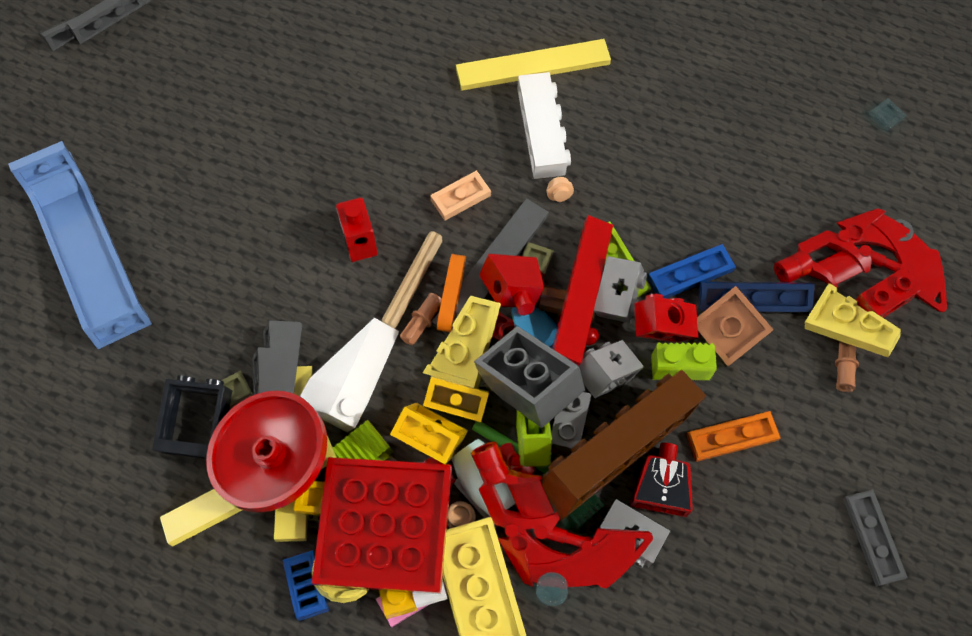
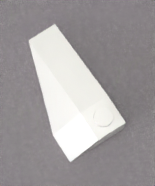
M376 318L372 319L309 378L300 397L305 399L323 420L346 432L353 430L369 402L399 331Z

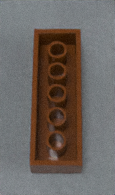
M680 370L674 376H671L669 373L656 384L657 388L652 392L650 389L644 391L636 399L637 403L633 407L626 405L615 415L616 419L611 424L607 421L601 424L593 432L595 436L589 441L585 438L579 441L571 449L572 453L566 459L562 455L548 467L549 471L542 477L541 481L554 513L558 512L561 521L684 423L707 397L683 370Z

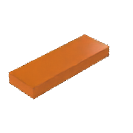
M770 411L690 431L686 434L695 462L775 442L780 439Z

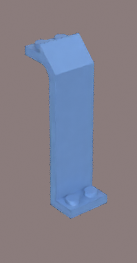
M62 141L9 163L11 172L23 187L34 206L81 327L97 349L151 325L152 323L137 299L89 187Z

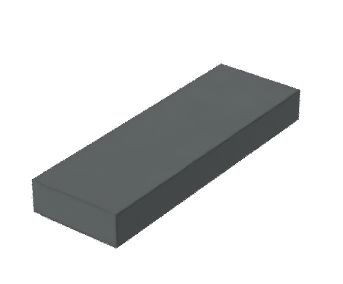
M874 490L845 496L843 501L876 587L908 578Z

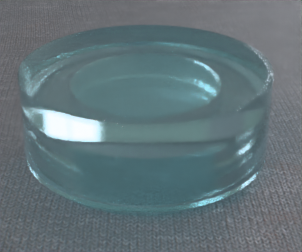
M554 572L542 575L537 582V597L543 604L548 606H557L563 603L568 595L566 579Z

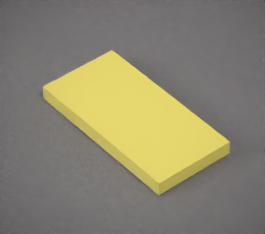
M488 517L448 529L446 532L443 580L459 636H526L492 518Z

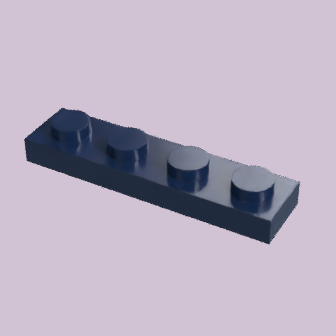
M700 281L698 309L700 311L707 310L736 286L757 311L811 312L813 310L815 284L800 282Z

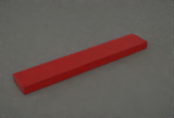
M590 215L584 221L552 348L578 366L582 363L613 230V224Z

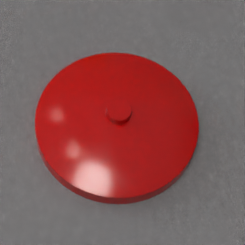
M267 391L246 398L234 406L222 418L210 439L206 465L208 477L213 488L224 500L248 512H268L290 504L308 490L322 469L327 452V432L324 422L318 412L305 399L291 392Z

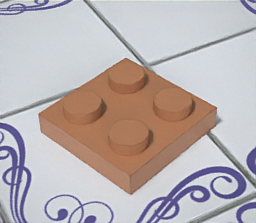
M736 286L697 317L698 332L709 345L711 343L715 345V352L727 366H730L773 331V328Z

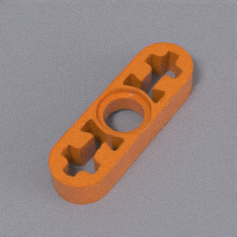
M451 254L438 316V331L451 332L453 329L452 325L455 321L466 256Z

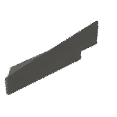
M104 0L88 11L43 30L38 34L52 51L74 38L79 44H82L152 0Z

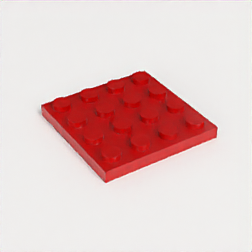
M328 457L312 584L317 586L441 594L452 474L451 464Z

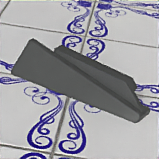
M268 321L263 330L264 348L258 347L253 355L254 395L267 391H286L294 394L302 324L300 322Z

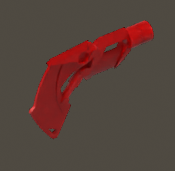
M877 208L837 222L838 226L842 229L838 234L826 230L798 244L797 253L774 263V273L780 282H793L809 275L827 284L830 283L836 288L838 287L837 284L861 272L865 274L870 272L871 263L894 272L905 267L922 288L916 297L939 312H945L947 309L945 278L939 251L930 249L914 233L908 241H899L901 238L906 237V234L909 235L910 230L896 220L884 214L886 211ZM868 244L886 248L894 252L898 262L873 251L868 245H863L859 249L855 245ZM825 246L837 252L818 263L814 262L809 254ZM938 294L940 298V304L934 301Z
M496 442L483 444L471 452V456L484 482L479 488V492L493 523L504 527L506 535L509 536L498 538L524 584L532 587L533 582L562 587L599 585L602 588H608L636 562L653 541V534L649 531L597 528L594 536L591 538L589 536H579L556 527L555 525L560 517L558 512L554 513L540 481L543 479L542 476L508 469ZM499 483L508 485L519 512L504 508L494 485ZM534 528L535 536L538 539L546 538L581 548L571 554L555 551L538 541L528 529ZM636 538L644 539L635 550Z

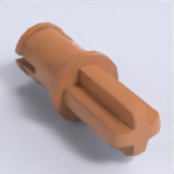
M429 293L418 311H413L412 319L400 334L403 342L414 345L426 327L432 325L431 320L441 306L442 299L438 295Z
M839 341L838 359L835 360V366L837 367L836 389L842 392H852L856 388L855 371L859 367V362L856 360V346Z

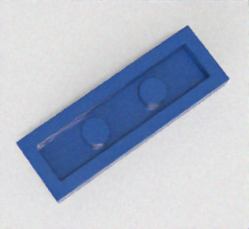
M721 244L648 274L647 278L654 292L662 294L663 298L667 299L699 286L700 281L709 282L731 273L736 266L724 245Z

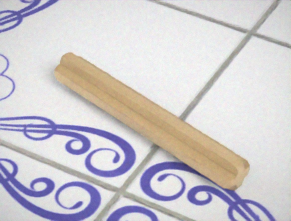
M434 231L428 233L382 318L383 323L394 329L397 327L442 243V236Z

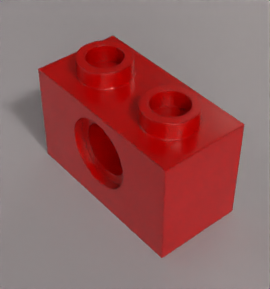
M903 267L861 293L856 301L857 305L867 312L873 311L884 318L910 302L922 288L907 269Z
M650 294L646 296L645 300L634 303L636 337L672 343H682L698 338L695 304L685 303L682 298L665 299L662 294Z

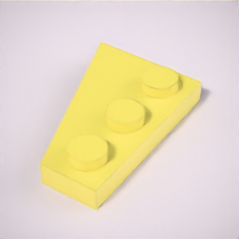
M830 283L805 321L806 330L885 357L890 356L901 333V329L875 312H867L858 306L857 301L852 297L848 296L846 298L838 293L837 288Z
M470 296L454 321L450 334L445 342H441L436 350L438 352L432 363L426 366L423 373L469 387L479 388L481 375L474 361L489 350L501 304Z

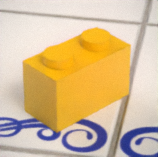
M432 376L423 406L481 422L489 391Z

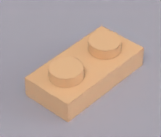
M475 171L435 192L430 197L431 202L444 221L490 197L491 190L480 174Z

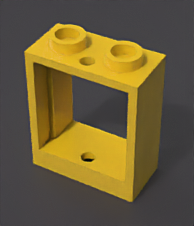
M414 403L404 407L390 435L446 464L457 453L468 430L428 408ZM436 420H441L442 425L437 423Z

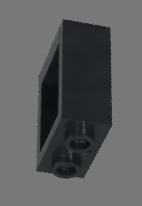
M178 375L177 380L166 379L152 450L163 454L206 459L208 445L173 441L181 393L218 396L211 431L212 437L219 422L229 412L233 390L224 386V381L216 379H206V383L195 382L196 378Z

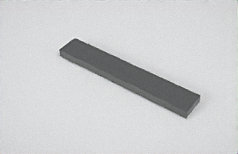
M526 198L462 281L455 320L470 296L486 299L489 296L490 292L479 275L488 254L519 256L549 216L548 211ZM439 313L432 320V325L436 328ZM442 331V332L445 333L446 335H449V334H450V332H444V331Z

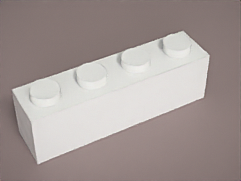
M550 72L520 75L518 77L517 90L533 177L538 179L563 176L566 174L567 166L571 165L569 149L565 150L564 148L566 131L565 127H560L559 120L562 119L560 104L555 102V98H557L556 83L551 82Z

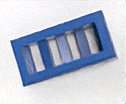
M313 550L283 560L291 600L298 621L329 611L326 598L318 592L316 587L313 591L301 595L298 594L299 589L313 585L312 578L299 583L295 582V578L312 573L315 560ZM309 561L310 567L295 572L292 571L291 566ZM317 596L318 602L302 607L301 601Z

